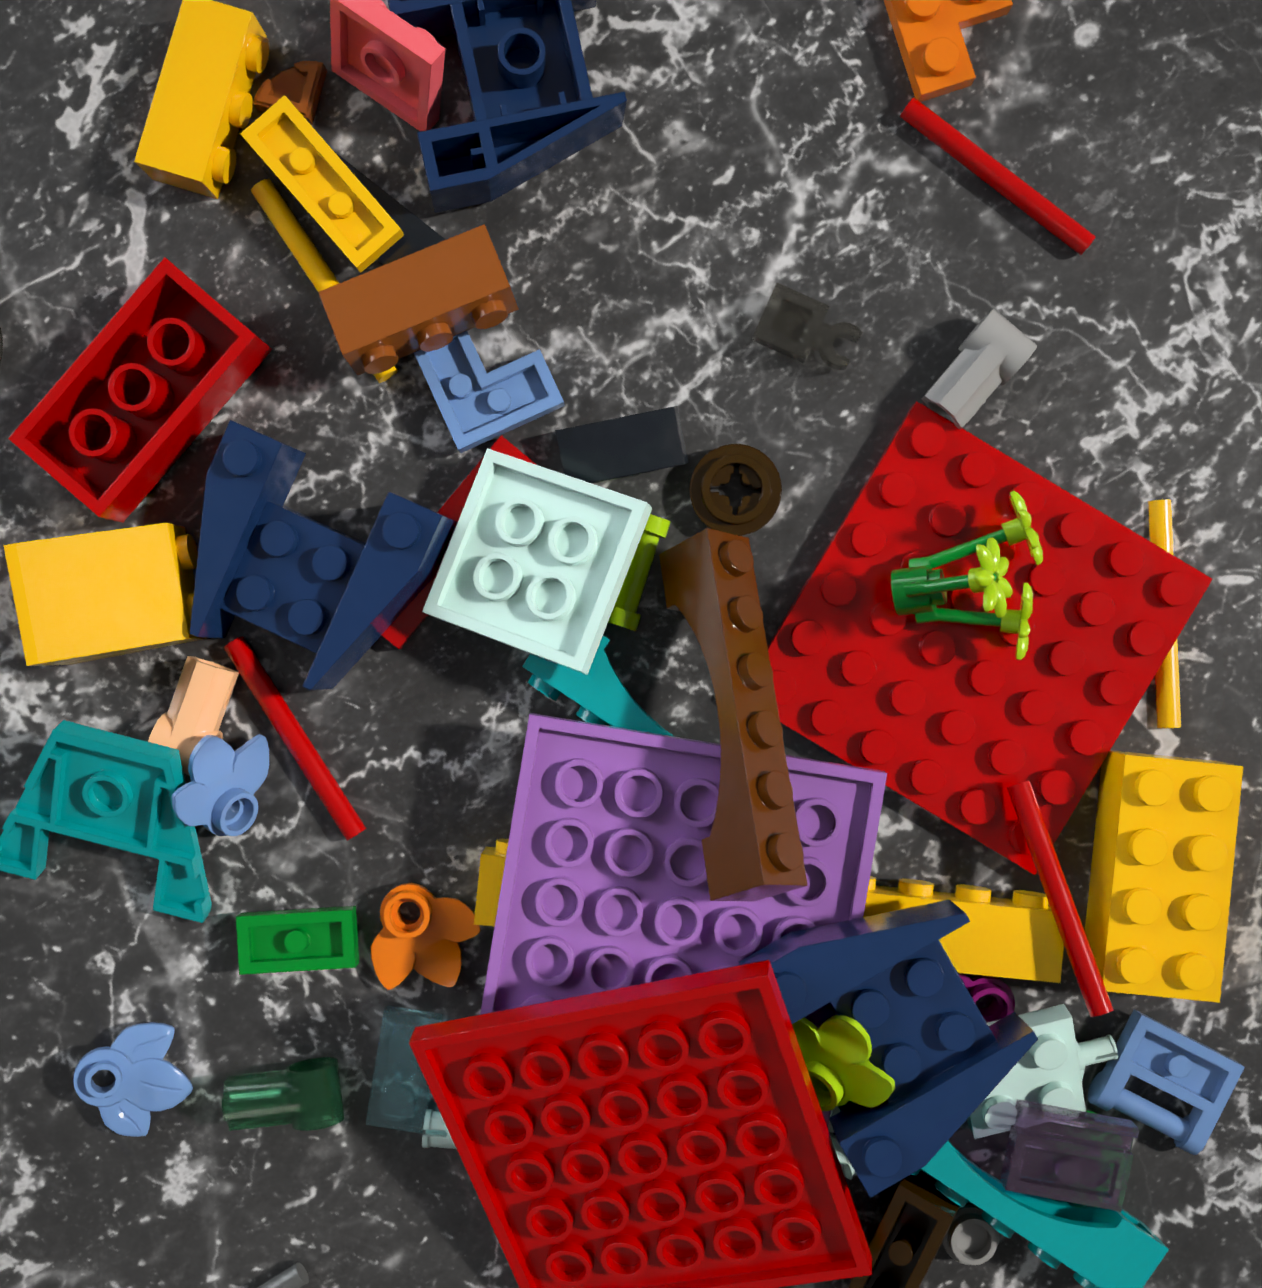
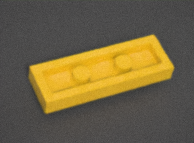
M285 95L240 133L360 273L404 236L403 231Z

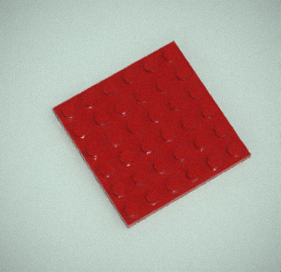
M916 401L911 406L767 646L773 671V683L780 723L852 766L886 772L885 786L1036 875L1037 870L1007 787L1030 781L1054 845L1213 579L966 430L957 428L953 422ZM1012 491L1018 492L1024 499L1027 512L1032 517L1031 528L1037 532L1043 550V561L1041 564L1036 565L1034 558L1030 555L1026 540L1010 546L1007 541L998 544L1000 557H1006L1009 560L1008 571L1003 578L1010 583L1013 591L1011 597L1006 598V609L1020 610L1024 583H1029L1033 592V611L1028 618L1031 628L1028 635V650L1025 657L1021 660H1016L1015 657L1018 634L1000 632V627L944 621L917 623L915 614L898 616L894 607L891 589L892 570L909 568V559L931 556L1002 529V523L1016 519L1017 516L1010 501V492ZM976 552L932 570L942 569L944 578L967 575L971 568L981 567ZM970 588L947 591V603L936 606L937 608L985 612L983 607L984 592L974 593ZM993 609V610L987 611V612H988V613H995V610Z
M770 960L415 1027L409 1040V1045L519 1288H779L872 1275V1255Z

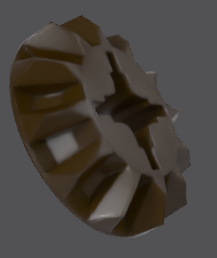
M728 444L710 451L700 460L691 477L689 492L695 514L709 529L742 536L758 531L773 518L781 501L782 484L776 466L763 452L744 444ZM734 466H738V476H741L740 481L743 486L751 487L752 490H760V493H752L751 496H745L741 499L740 506L737 508V515H732L733 506H730L728 496L719 495V492H711L710 488L718 489L719 486L728 485L730 476L734 472Z

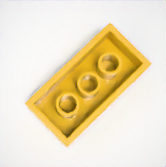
M1109 751L1101 765L1085 933L1107 992L1220 1003L1243 766L1212 760Z

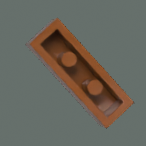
M485 224L318 292L341 353L357 376L365 372L377 374L394 367L398 360L419 350L426 352L438 350L448 345L453 340V336L475 327L477 329L494 327L502 323L509 313L519 310Z

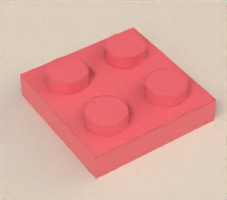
M330 0L332 72L420 132L431 130L439 120L445 48L438 44L428 31L420 27H413L390 11L381 0Z

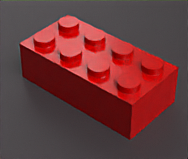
M164 257L8 439L98 517L123 523L273 349Z

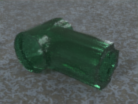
M317 1057L293 1063L286 1067V1070L229 1076L224 1081V1091L221 1100L223 1120L228 1124L229 1131L292 1124V1128L295 1130L312 1131L331 1127L344 1120V1108L338 1059L334 1057Z

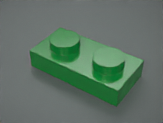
M356 906L244 912L236 916L239 975L356 968L359 964Z

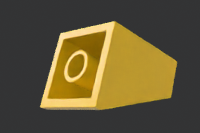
M160 523L3 545L27 666L72 665L206 639V637H196L190 634L195 588L193 569L197 568L198 550L192 535H186L185 527L171 523Z

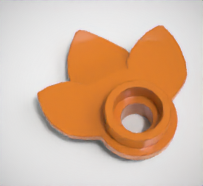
M404 883L390 890L384 897L380 907V919L383 928L371 946L372 963L382 985L387 990H391L398 986L415 969L418 974L434 983L445 987H453L457 982L462 966V952L459 942L471 939L481 931L480 925H474L475 914L471 908L456 898H435L427 888L415 883ZM404 902L415 903L420 909V917L413 921L406 920L400 912L401 904Z

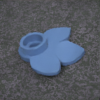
M258 734L235 751L228 743L215 735L204 736L194 747L189 758L188 771L191 782L184 784L172 794V805L176 817L188 826L203 825L209 832L217 836H238L246 832L252 826L258 814V801L253 794L259 789L268 775L269 747L265 736Z
M149 1022L126 1027L116 1037L110 1047L93 1049L79 1060L73 1075L74 1089L84 1102L99 1108L104 1124L115 1133L131 1137L146 1136L150 1127V1111H163L173 1108L191 1094L193 1085L188 1077L172 1063L163 1060L174 1037L175 1028L165 1023ZM99 1070H109L114 1074L115 1081L109 1086L100 1087L94 1083L92 1076Z

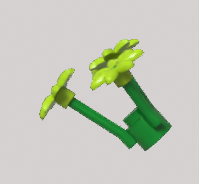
M1012 491L1010 492V501L1016 513V519L1002 523V529L931 556L909 559V568L892 570L891 589L894 607L898 616L915 614L917 623L944 621L1000 627V632L1018 634L1015 657L1016 660H1021L1025 657L1028 650V635L1031 631L1028 618L1033 611V592L1029 583H1024L1020 610L1006 609V598L1011 597L1013 591L1010 583L1003 578L1008 571L1009 560L1006 557H1000L998 544L1007 541L1010 546L1026 540L1030 555L1034 558L1036 565L1041 564L1043 561V550L1037 532L1031 528L1032 517L1027 512L1024 499L1018 492ZM976 552L981 567L971 568L967 575L944 578L942 569L932 570ZM970 588L974 593L984 592L983 607L985 612L937 608L936 606L947 603V591ZM993 609L995 610V613H988V612H987V611H991V610H993Z

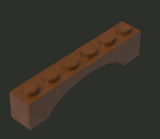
M706 528L659 554L667 609L681 611L691 626L708 665L718 710L721 745L719 794L710 837L701 839L710 901L755 902L808 886L803 860L804 853L798 831L793 801V788L789 778L783 742V729L779 719L773 671L769 660L763 625V612L760 607L753 566L754 559L749 538Z

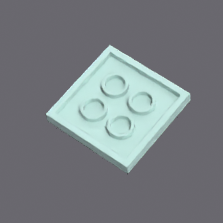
M487 448L422 612L588 675L652 507L645 501Z

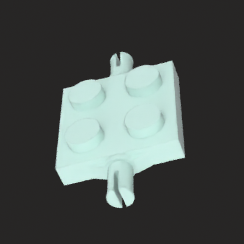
M1064 1004L1018 1015L1035 1032L1038 1040L968 1117L967 1124L974 1139L1059 1119L1062 1116L1067 1117L1086 1112L1082 1087L1085 1066L1118 1059L1117 1047L1112 1036L1108 1034L1104 1037L1078 1043L1075 1039L1073 1018ZM999 1020L987 1022V1024L990 1026Z

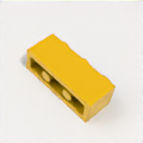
M182 0L134 160L152 180L218 199L222 184H228L232 179L236 166V152L233 148L239 128L244 129L248 125L252 114L253 98L250 91L256 73H262L265 69L269 56V40L253 12L213 0Z

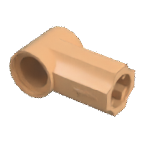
M187 656L169 710L157 720L148 740L151 743L178 749L183 772L186 775H189L190 755L194 747L204 736L215 735L223 739V733L219 731L239 674V672L229 667L194 656Z

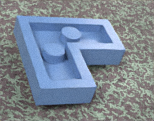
M468 331L453 336V340L448 345L438 350L428 352L419 350L414 352L460 453L565 406L540 349L488 373L482 364Z

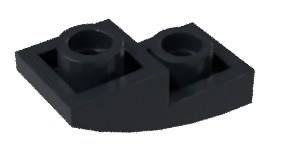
M678 406L555 430L564 474L588 483L688 463Z

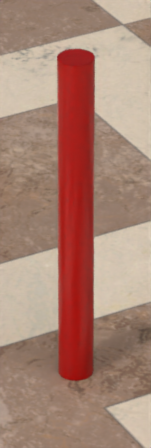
M915 97L905 107L900 118L1079 255H1082L1096 237L1094 234Z
M244 636L224 646L223 649L345 839L348 841L367 829Z
M1026 781L1007 787L1090 1017H1096L1112 1012L1114 1009L1031 783Z

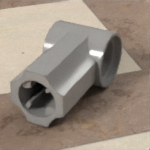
M993 308L958 348L961 353L921 400L929 409L953 422L957 428L961 429L984 405L986 399L998 385L1003 386L1015 375L1036 350L1037 345Z

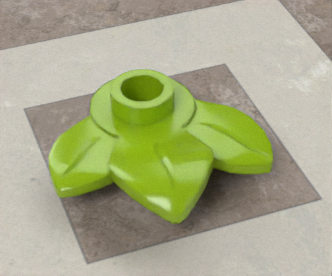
M834 1015L828 1018L819 1028L806 1018H802L792 1024L822 1111H831L836 1106L845 1105L848 1101L872 1108L882 1104L890 1097L895 1089V1081L869 1061L872 1053L871 1039L867 1031L857 1020L844 1015Z

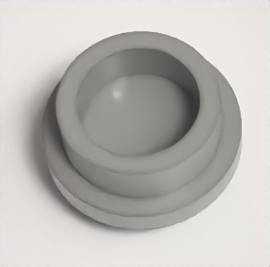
M967 1204L965 1207L960 1206L942 1242L949 1256L965 1265H980L987 1262L994 1255L999 1244V1232L981 1217L983 1210L976 1205Z

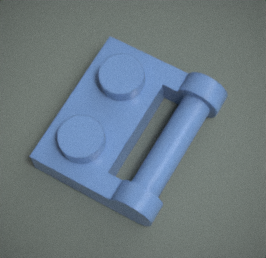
M1134 1009L1116 1043L1118 1059L1108 1060L1103 1071L1094 1077L1088 1090V1101L1105 1111L1113 1108L1173 1138L1176 1147L1192 1155H1197L1205 1147L1245 1067L1237 1061ZM1130 1075L1192 1105L1193 1108L1190 1114L1182 1118L1125 1089L1124 1087Z

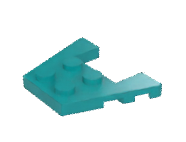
M63 720L50 734L24 785L25 790L2 827L3 832L0 836V871L36 880L46 868L49 831L158 859L159 866L153 910L203 923L211 911L212 902L196 828L181 822L176 817L172 805V794L186 784L179 750Z

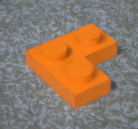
M884 0L915 98L923 102L972 85L976 75L961 29L1007 15L1013 6L1012 0Z

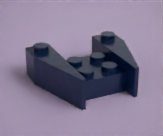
M387 0L389 10L413 27L425 29L434 38L454 34L474 121L417 132L435 213L491 202L623 126L627 102L625 92L595 98L592 96L574 11L595 8L596 0Z
M230 420L206 474L190 634L196 637L225 638L236 615L317 653L302 687L309 690L333 689L435 577L458 522L413 501L388 492L366 543L283 506L306 453Z
M950 899L793 931L739 961V965L770 960L792 1024L830 1002L838 1015H844L857 1020L867 1031L871 1039L872 1053L869 1061L894 1079L895 1089L882 1104L870 1108L854 1103L829 1118L838 1143L870 1198L926 1166L1038 1040L1035 1032L1015 1012L990 1026L986 1023L939 941L942 937L970 922L966 913Z

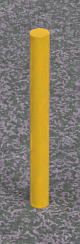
M264 179L255 184L251 189L252 194L316 290L320 292L339 284V281L272 181ZM394 366L387 371L373 375L379 383H382L393 377L398 370Z
M1171 500L1148 501L1150 542L1174 555ZM1177 640L1155 675L1157 728L1181 727Z

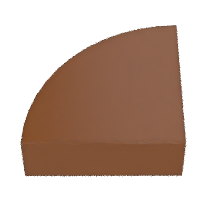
M317 61L294 63V67L288 68L271 80L267 79L262 83L255 95L253 105L258 111L266 112L285 95L310 125H313L327 73L324 63Z

